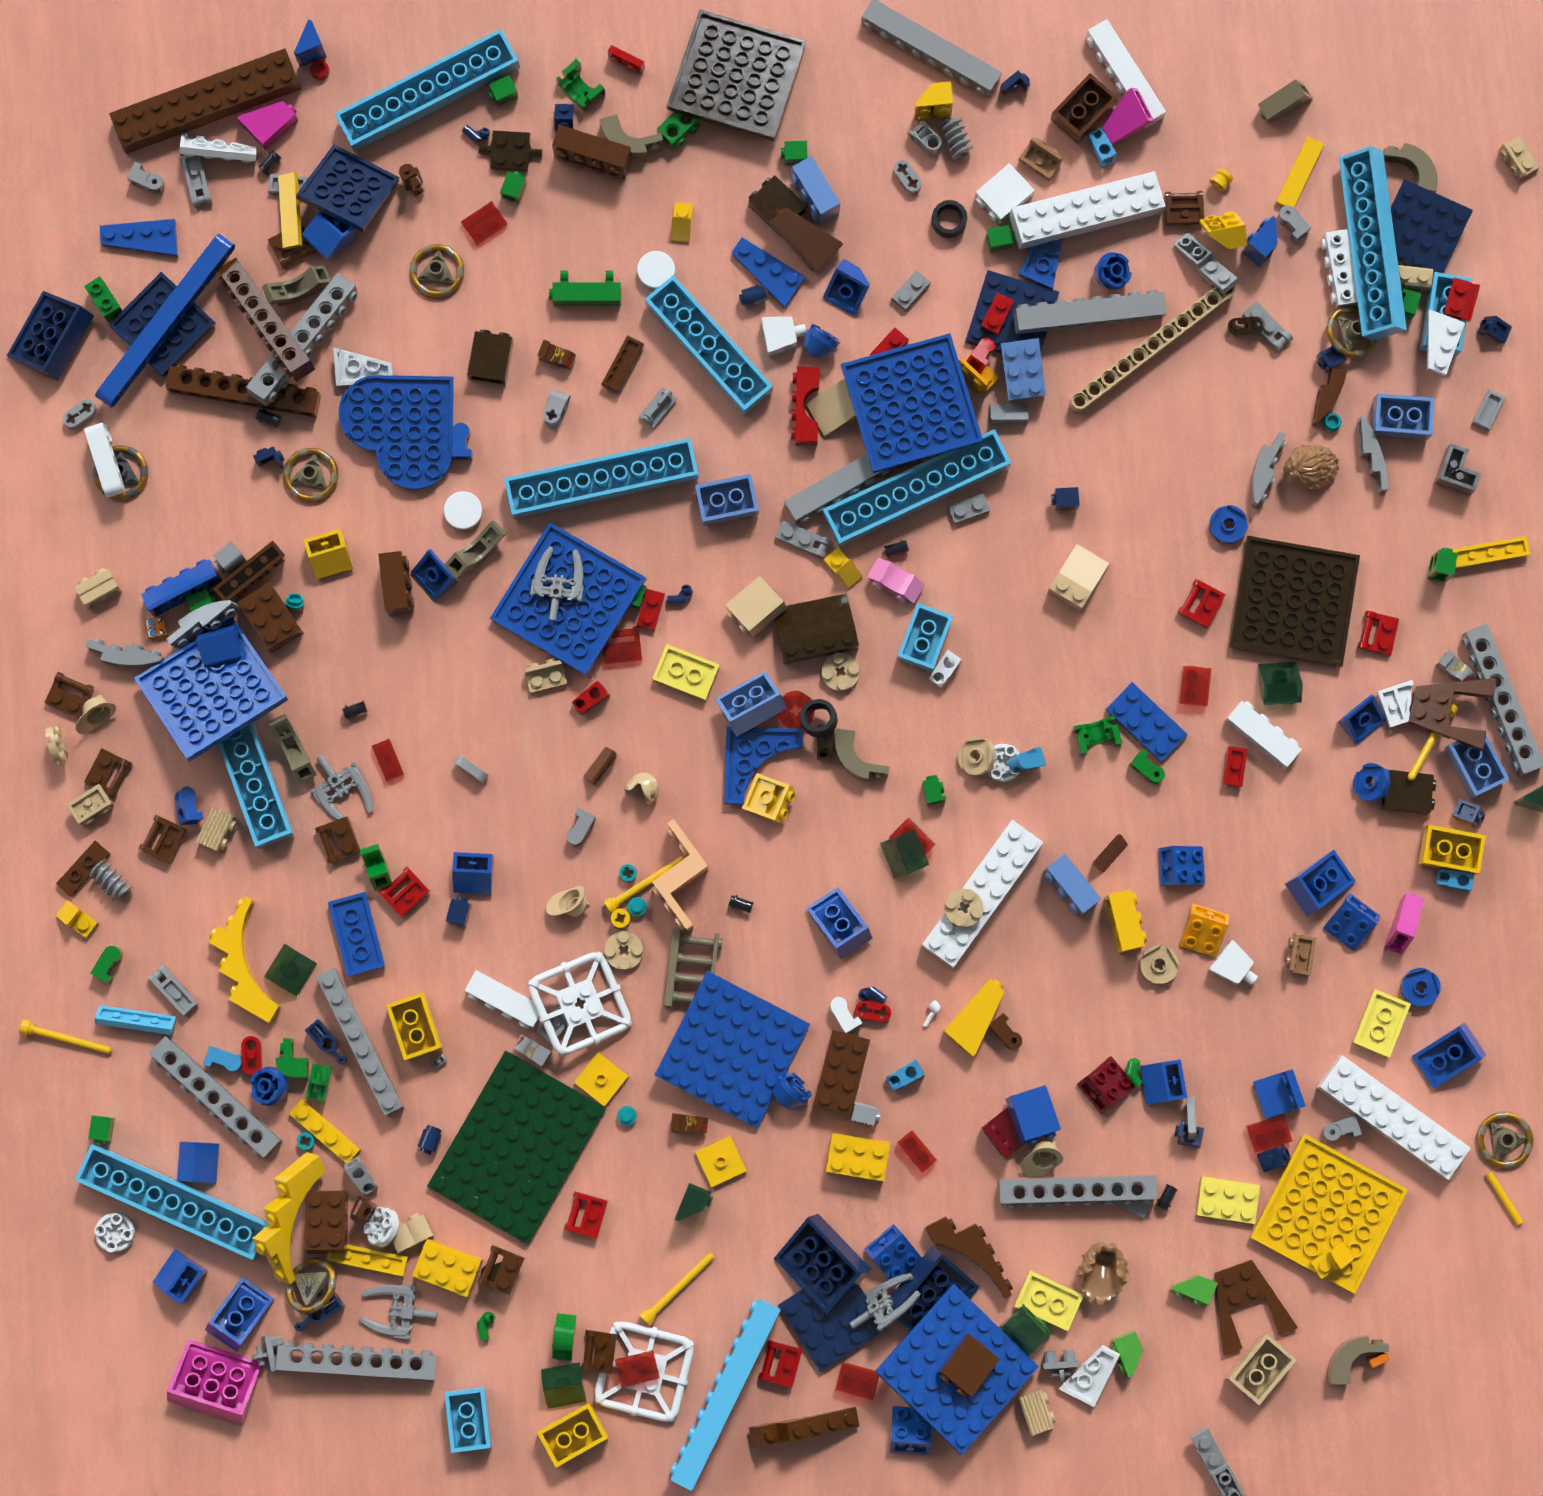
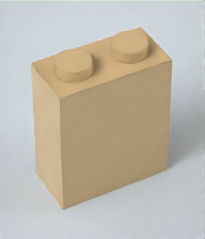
M760 576L725 605L728 610L727 616L733 622L736 620L740 624L738 626L745 635L748 633L752 638L787 609L784 601Z

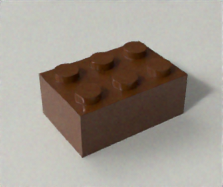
M1089 73L1052 112L1050 120L1078 144L1116 105L1118 97L1095 76Z
M402 551L378 554L385 611L389 617L412 614L411 608H415L414 598L409 592L412 589L411 578H409V574L407 575V571H410L409 559L403 555Z
M270 582L237 602L270 653L303 634L300 626Z
M345 1190L308 1191L306 1194L305 1251L308 1254L347 1253L348 1193Z

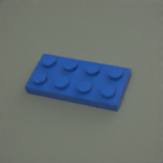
M1133 682L1105 709L1111 716H1115V720L1160 762L1188 735Z
M366 892L328 902L347 977L386 967Z

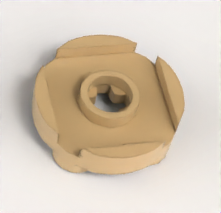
M837 652L829 656L822 665V678L825 685L834 691L851 689L859 678V665L857 661L846 653ZM841 667L844 668L845 676L840 675L838 677L835 670Z
M52 726L46 728V738L50 737L47 745L53 762H56V765L67 762L66 754H68L66 743L61 741L62 732L60 727Z
M981 737L968 738L963 747L959 749V765L970 775L980 776L986 774L994 768L995 749L993 743ZM976 751L980 754L978 761L973 758L976 755Z
M957 889L946 899L944 913L948 921L953 925L967 928L979 921L983 914V902L980 896L973 890ZM960 903L968 904L967 913L958 910L961 907Z
M620 931L613 934L607 940L604 952L611 966L616 969L627 970L634 968L640 963L643 956V946L635 934ZM621 946H622V947L628 946L629 948H628L627 951L629 952V954H628V955L623 954V955L621 956V955L619 954V953H620V949H619V948H620Z
M1161 945L1148 948L1143 953L1139 962L1143 977L1153 984H1164L1171 981L1176 976L1179 966V960L1175 952ZM1158 959L1159 962H1164L1162 970L1154 967L1156 964L1155 960Z

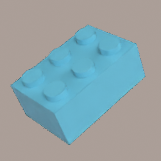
M917 603L896 660L932 673L953 616Z
M486 1386L446 1391L444 1394L451 1453L491 1448L492 1437Z

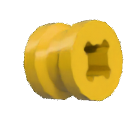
M1219 168L1216 171V176L1212 177L1209 182L1215 189L1224 192L1227 189V184L1233 181V177L1226 170Z
M619 908L612 913L611 921L616 928L623 929L630 924V914L625 909Z

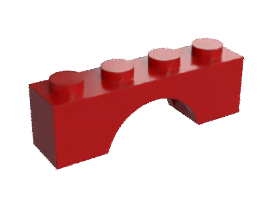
M797 367V372H793V384H796V391H792V402H796V409H792V421H795V428H791V439H795V445H818V422L813 421L807 416L804 410V402L810 394L819 390L820 367Z

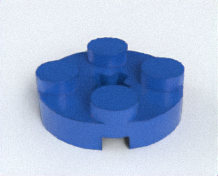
M1233 505L1216 509L1209 521L1210 533L1216 540L1225 544H1233L1239 541L1248 529L1245 513ZM1231 520L1233 528L1226 529L1223 522Z
M1375 763L1364 764L1360 772L1357 771L1354 776L1353 788L1355 793H1358L1359 798L1368 802H1376L1381 798H1386L1390 787L1389 770ZM1372 778H1374L1373 786L1369 785V781H1372Z
M1425 968L1410 970L1401 980L1402 996L1411 1005L1417 1007L1431 1005L1440 994L1441 984L1436 974ZM1418 982H1420L1421 985L1425 984L1426 988L1423 989V993H1420L1419 990H1416Z

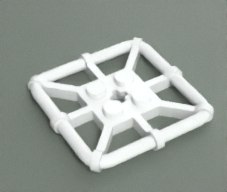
M599 951L597 953H589L567 963L562 962L560 966L536 975L532 980L528 981L527 985L539 1013L540 1023H543L553 1048L560 1056L572 1054L593 1044L598 1045L600 1041L619 1034L632 1025L629 1010L620 992L621 987L619 984L617 985L606 958ZM593 960L586 980L575 984L569 970ZM598 963H600L610 988L596 993L592 979ZM563 973L569 987L556 991L540 984V982ZM537 990L554 996L560 1009L547 1014ZM613 993L623 1018L604 1011L599 998ZM578 998L585 1003L583 1004V1009L575 1006ZM563 1014L568 1027L560 1044L550 1019ZM602 1016L620 1025L596 1034L590 1020ZM585 1023L590 1037L566 1047L573 1028Z
M616 1321L613 1323L614 1326L611 1328L610 1333H619L629 1353L626 1364L613 1361V1367L624 1369L621 1383L603 1394L607 1374L599 1372L595 1388L594 1400L596 1404L599 1403L610 1409L630 1413L634 1417L638 1415L661 1422L675 1421V1417L680 1409L685 1385H688L689 1381L687 1377L693 1357V1341L684 1336L657 1330V1327L649 1328L629 1322ZM623 1329L650 1336L647 1351L633 1348ZM655 1337L682 1344V1346L666 1356L652 1353ZM686 1350L680 1376L675 1377L664 1374L667 1360ZM643 1366H647V1370L650 1371V1374L645 1375V1377H641L639 1369H642ZM663 1379L678 1383L671 1411L660 1394ZM623 1387L637 1391L633 1406L605 1399ZM641 1393L655 1395L665 1414L639 1408Z

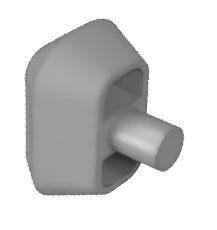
M443 1054L431 1060L432 1066L436 1069L447 1063V1059Z

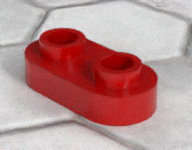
M254 1036L245 1037L241 1043L242 1069L249 1075H253L256 1071L261 1070L263 1066L262 1044ZM251 1042L255 1044V1048L252 1050L249 1049ZM251 1062L256 1063V1067L254 1069L250 1068Z

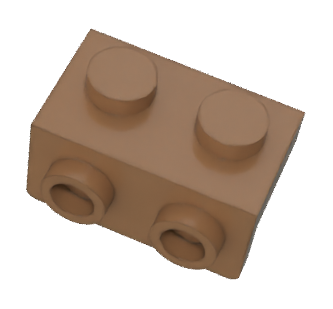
M1032 137L1018 161L1050 181L1062 164L1063 157L1058 150L1047 147L1043 140Z
M1294 933L1292 937H1289L1288 948H1290V954L1285 959L1287 972L1311 976L1317 937L1300 935L1299 933Z

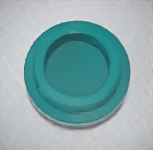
M1328 413L1323 418L1322 424L1325 430L1335 432L1341 427L1342 421L1336 413Z
M292 593L286 598L285 605L291 610H299L304 607V599L300 594Z
M634 897L628 903V910L633 916H641L647 910V903L641 897Z
M624 1106L619 1109L617 1118L621 1124L628 1126L636 1121L637 1114L634 1108Z

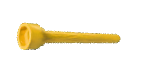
M1455 704L1452 706L1450 718L1455 716L1458 710ZM1431 733L1407 776L1408 780L1413 781L1416 778L1440 734Z
M680 856L618 897H609L604 900L605 906L612 914L620 907L621 903L651 885L654 880L677 865L685 857Z
M23 1019L19 1029V1034L24 1036L35 1034L106 1054L112 1052L110 1046L36 1027L35 1024H32V1021Z
M708 1253L651 1309H644L639 1315L651 1325L656 1321V1314L714 1259V1255Z

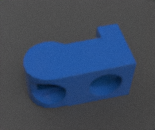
M457 423L453 427V460H473V452L471 449H468L470 430L465 423Z
M187 786L179 790L174 796L180 826L198 824L204 819L202 811L197 812L195 791Z

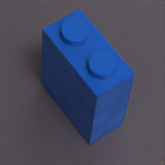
M1046 1085L1009 1096L1005 1099L1020 1143L1027 1142V1145L1038 1142V1138L1045 1136V1139L1057 1136L1056 1132L1061 1130Z

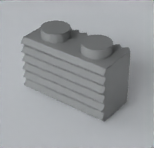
M229 542V544H226V547L220 549V552L217 551V554H214L216 559L214 564L223 574L227 572L230 575L247 561L232 542Z
M855 1102L850 1120L851 1122L855 1121V1123L873 1126L879 1123L881 1112H878V1107Z

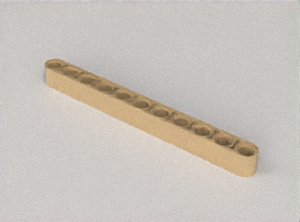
M1236 285L1230 289L1231 293L1224 294L1217 287H1214L1075 393L1070 402L1071 410L1075 413L1084 412L1228 302L1236 291ZM1213 298L1216 304H1209L1207 299ZM1197 309L1201 311L1202 315L1195 316L1192 310ZM1178 321H1185L1187 327H1180ZM1170 332L1172 334V338H1165L1163 333ZM1155 343L1158 349L1152 350L1148 344ZM1134 355H1141L1143 360L1136 361ZM1119 366H1126L1128 372H1121ZM1111 377L1113 379V383H1106L1104 381V378ZM1096 388L1099 394L1092 395L1089 389ZM1080 399L1084 405L1077 406L1074 401Z

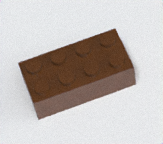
M563 125L558 126L552 144L554 157L558 161L563 163L568 161L574 163L579 168L587 167L598 174L606 173L617 180H620V178L626 179L632 161L631 147Z
M832 1030L813 1104L814 1107L851 1116L870 1039Z

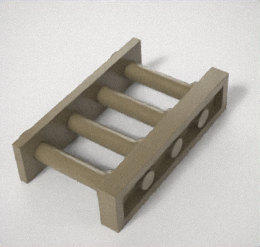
M673 928L664 1006L672 1007V1003H676V1001L691 1003L694 996L677 994L674 991V985L679 982L700 984L703 977L681 975L680 972H676L677 964L687 963L711 966V973L715 974L717 951L722 949L723 938H719V933H715V939L684 936V934H681V929ZM691 944L714 947L713 958L682 955V953H678L679 945Z

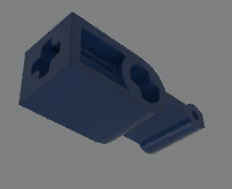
M317 1019L305 1029V1032L323 1052L333 1053L337 1057L338 1063L342 1065L348 1062L347 1058L343 1057L337 1050L339 1046L337 1038L320 1019ZM331 1039L333 1041L331 1043L332 1048L327 1050L325 1048V1041Z
M334 1292L330 1301L325 1307L320 1309L322 1311L321 1319L314 1317L316 1312L309 1313L308 1318L303 1322L297 1323L294 1328L296 1331H300L310 1322L321 1323L344 1308L345 1305L338 1294Z

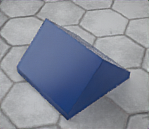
M309 19L294 51L299 66L302 67L327 57L314 24Z
M432 549L425 553L411 571L413 576L434 600H437L458 582Z
M236 624L200 633L196 638L204 667L242 658Z
M1371 694L1341 718L1338 723L1350 738L1358 744L1383 724L1386 719L1375 697Z
M180 1142L177 1181L217 1183L219 1143Z

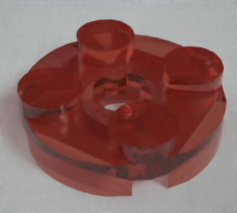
M791 691L782 697L787 709L777 714V717L786 728L802 729L803 726L800 721L801 711L798 712V715H795L790 710L793 709L794 705H797V708L802 710L805 704L812 699L801 691ZM815 711L808 716L809 724L812 722Z

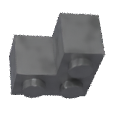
M1450 444L1445 450L1434 483L1471 496L1476 490L1481 473L1463 467L1469 449Z

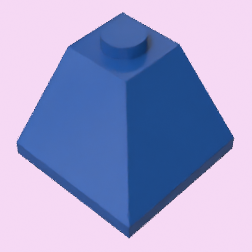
M843 259L836 267L822 298L855 316L870 283L859 267Z

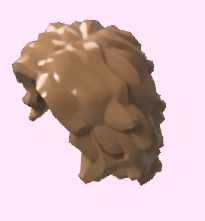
M1302 444L1300 448H1294L1293 453L1285 462L1283 470L1288 474L1287 481L1289 484L1305 487L1310 490H1319L1335 479L1339 470L1337 465L1339 458H1336L1332 450L1322 445Z
M1100 1242L1092 1244L1089 1250L1082 1254L1083 1261L1078 1266L1080 1269L1078 1276L1081 1281L1082 1293L1089 1299L1090 1303H1097L1099 1306L1108 1304L1109 1301L1116 1298L1117 1294L1123 1290V1285L1127 1283L1126 1275L1129 1273L1127 1269L1128 1262L1123 1257L1122 1251L1113 1243Z

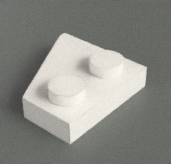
M1413 680L1376 692L1389 728L1409 721Z

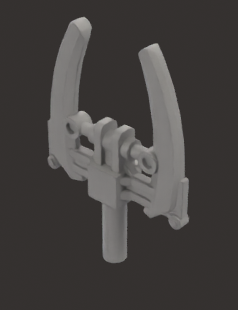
M550 546L538 563L534 580L532 579L530 595L538 594L540 597L548 595L552 599L549 621L555 622L559 600L562 601L563 598H568L567 600L569 601L577 599L579 602L582 601L584 588L583 566L579 552L575 549L572 553L574 579L566 580L564 575L558 578L556 574H554V577H547L545 570L553 553V548ZM546 582L553 583L550 587L543 586V583ZM570 584L572 589H565L563 585Z
M323 755L319 756L317 761L329 777L325 784L322 782L316 790H311L319 804L321 803L334 819H341L345 816L337 810L332 802L336 798H344L343 794H350V788L357 786L362 794L367 811L372 813L373 801L371 793L356 763L352 762L350 767L342 769L343 772L335 773ZM351 777V783L344 785L345 780ZM331 789L336 790L334 795H327V792Z
M909 1273L894 1277L865 1292L868 1311L850 1322L852 1328L855 1329L874 1317V1323L878 1325L877 1329L882 1331L903 1315L921 1294L915 1291L908 1300L893 1310L894 1302L892 1297L887 1295V1290L900 1283L912 1280L913 1275ZM881 1295L882 1299L878 1301L877 1297Z
M403 1284L383 1285L362 1292V1295L364 1297L393 1295L394 1303L389 1306L392 1309V1312H389L392 1322L390 1325H384L365 1317L360 1318L359 1322L375 1332L409 1340L411 1339L409 1331L412 1329L410 1321L414 1317L437 1319L438 1312L415 1309L413 1300H416L414 1290L417 1289V1286ZM400 1296L404 1297V1304L401 1306L398 1303ZM398 1316L402 1320L401 1326H397L396 1319L398 1318Z

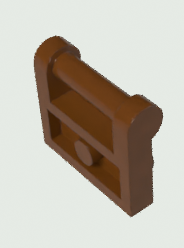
M1196 191V193H1164L1166 225L1200 224L1199 220L1204 219L1203 191ZM1196 200L1197 204L1172 205V201Z
M301 223V235H302V233L305 231V229H304V227H303V225H302V223ZM282 232L267 239L283 269L287 268L288 264L310 253L311 255L316 253V250L302 238V245L306 243L307 247L283 258V254L295 248L287 250L283 248Z
M57 672L44 703L80 718L83 713V705L90 699L94 686L82 684L64 676V673ZM61 683L84 692L82 698L60 689Z
M101 748L84 783L92 787L100 784L106 794L115 797L119 784L127 769L131 768L133 763ZM116 764H121L110 787H105Z
M155 815L153 819L155 821L143 845L140 844L138 849L170 864L187 829ZM161 824H163L165 828L153 850L150 846Z
M348 816L315 828L316 833L320 835L328 856V864L360 853V846ZM329 829L332 830L340 854L336 856L326 832Z
M492 1245L484 1271L479 1276L477 1282L510 1295L525 1258ZM498 1255H502L504 1258L494 1281H491L489 1277Z
M586 1330L585 1336H587L584 1363L581 1365V1370L612 1374L617 1334ZM595 1337H596L594 1362H593V1365H592L594 1339H595Z

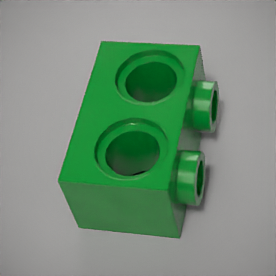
M674 112L657 128V134L661 133L663 141L673 150L676 146H682L686 141L685 138L689 134L693 135L699 129V119ZM689 119L691 122L685 125L682 123V120ZM671 131L677 132V136L670 137L668 136V133Z
M100 276L84 286L108 323L114 320L122 311V308Z
M1441 548L1431 556L1427 578L1447 582L1454 576L1458 553L1453 552L1450 548Z

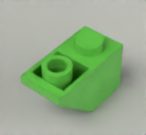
M1195 1275L1171 1285L1170 1289L1175 1291L1174 1295L1185 1299V1296L1193 1298L1192 1303L1203 1307V1304H1210L1218 1283L1200 1275Z
M1135 1331L1113 1338V1344L1110 1345L1113 1351L1120 1354L1118 1366L1122 1375L1126 1374L1128 1378L1133 1376L1143 1352Z

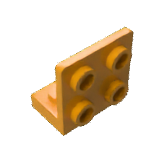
M969 356L965 360L961 358L959 363L964 379H968L972 383L971 386L976 392L985 394L1000 379L988 365L979 374L966 362Z
M1192 903L1189 919L1179 945L1216 957L1228 927L1229 915Z

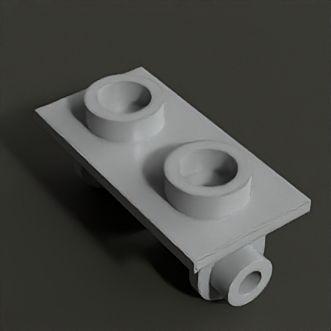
M662 387L639 417L654 428L677 398L672 395L670 390H665Z

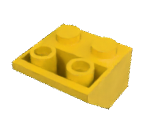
M951 81L932 83L915 103L914 119H919L920 121L928 120L930 117L944 119L951 115L953 107Z
M1226 212L1221 216L1210 215L1206 216L1205 219L1199 220L1206 233L1227 249L1247 246L1246 226L1237 213Z
M341 529L303 540L317 580L354 569Z

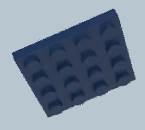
M333 144L298 191L296 199L363 232L399 183L400 177Z
M1404 179L1391 205L1397 260L1410 267L1433 269V274L1434 272L1444 273L1473 209Z
M987 270L965 342L978 345L982 338H990L996 346L994 351L1002 353L1001 343L1039 338L1041 352L1047 331L1016 334L1013 311L1021 304H1029V306H1036L1040 302L1055 304L1054 302L1058 299L1059 291ZM997 293L1014 300L998 336L981 328Z
M160 272L109 324V327L131 347L177 286ZM193 303L148 363L164 377L169 371V366H175L215 326V321L198 305Z
M859 1285L829 1314H826L803 1289L778 1304L820 1372L886 1330V1328L882 1331L877 1329L878 1325L874 1323V1317L855 1329L850 1325L852 1320L868 1311L867 1297Z

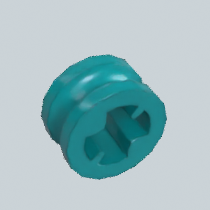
M625 864L620 868L619 875L623 881L631 882L636 878L637 871L633 865ZM629 868L630 871L633 870L634 874H631V878L623 876L624 869Z
M301 1133L297 1138V1145L303 1150H309L315 1145V1137L311 1133ZM302 1137L311 1138V1142H309L311 1144L309 1146L306 1144L302 1145Z

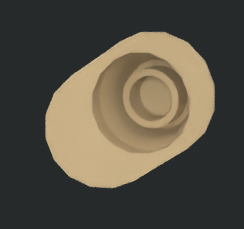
M102 695L89 699L83 705V715L77 721L75 730L82 735L95 731L114 715L116 706L113 703L107 702Z
M576 886L555 894L547 902L546 912L552 916L566 914L576 917L590 907L585 897V889L582 886Z
M1054 1140L1038 1142L1034 1146L1032 1153L1023 1159L1021 1170L1030 1177L1044 1176L1063 1162V1154L1058 1150Z

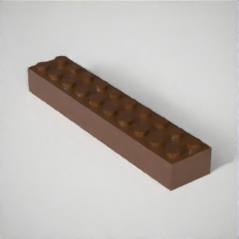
M286 48L116 110L109 113L121 147L128 154L177 136L181 132L185 133L301 90Z

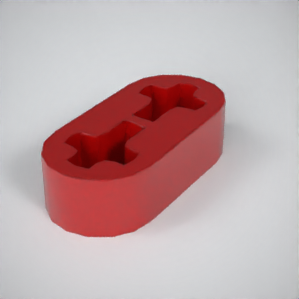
M861 1001L855 1007L856 1015L862 1019L885 1022L891 1017V1009L885 1004ZM865 1004L867 1009L872 1010V1013L866 1012L865 1015H861L858 1007H862ZM882 1008H885L888 1016H884V1019H881L879 1014L874 1013V1010L881 1011Z

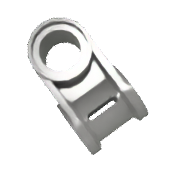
M921 120L913 131L910 130L908 132L911 140L927 155L933 157L941 152V138L924 120ZM930 143H936L938 146L935 148H931L928 145Z
M553 389L549 394L543 413L545 424L549 428L560 426L570 402V395ZM553 415L556 416V418H552V420L549 419V417H552Z

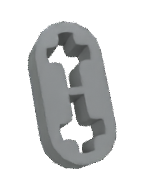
M898 161L894 166V175L906 192L909 194L918 193L921 188L920 178L907 161ZM899 166H901L902 168L906 167V169H905V173L907 174L906 176L904 175V173H903L902 171H901V172H898V171H899ZM908 179H910L912 183L917 182L916 188H914L913 186L909 187L910 182Z
M83 400L64 414L63 422L68 428L76 429L94 417L97 407L91 400ZM85 405L90 407L91 411L89 413L85 411ZM70 416H72L73 418H75V421H76V422H75L74 424H72L71 422H69V421H70V419H69Z
M459 755L454 761L456 765L481 783H484L488 775L463 756Z

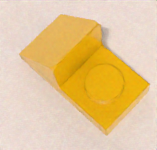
M674 204L671 241L690 242L693 204Z
M838 547L824 559V562L848 589L863 577L852 559L849 560Z
M67 900L56 915L67 926L72 927L85 938H88L99 924V922L69 900Z
M1342 1242L1310 1261L1318 1277L1323 1279L1334 1271L1344 1268L1354 1258L1345 1243Z

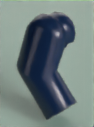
M466 125L462 129V132L473 142L486 141L490 137V130L485 127L475 131L469 125Z
M683 585L678 595H668V605L685 604L692 596L693 590L691 586Z
M876 987L863 988L858 993V998L861 1001L876 999L883 1004L888 998Z

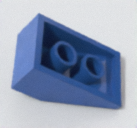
M1332 850L1294 876L1285 885L1307 916L1322 908L1356 881L1335 850Z
M839 887L806 908L840 959L873 939L869 927Z
M1464 1022L1412 1057L1434 1089L1483 1059L1486 1053Z
M241 1277L208 1322L205 1331L238 1352L274 1298Z

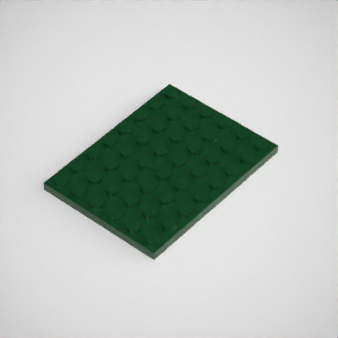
M505 1050L427 1187L529 1245L607 1108Z

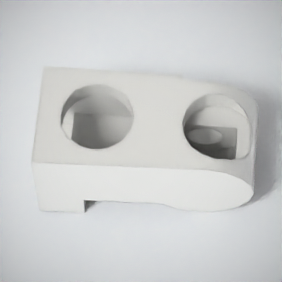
M947 649L929 677V680L942 688L962 659Z
M836 997L832 1000L830 1009L844 1033H848L862 1024L859 1017L853 1019L847 1009V1002L844 998Z

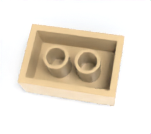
M1263 1332L1225 1378L1255 1404L1260 1405L1297 1359L1267 1333Z

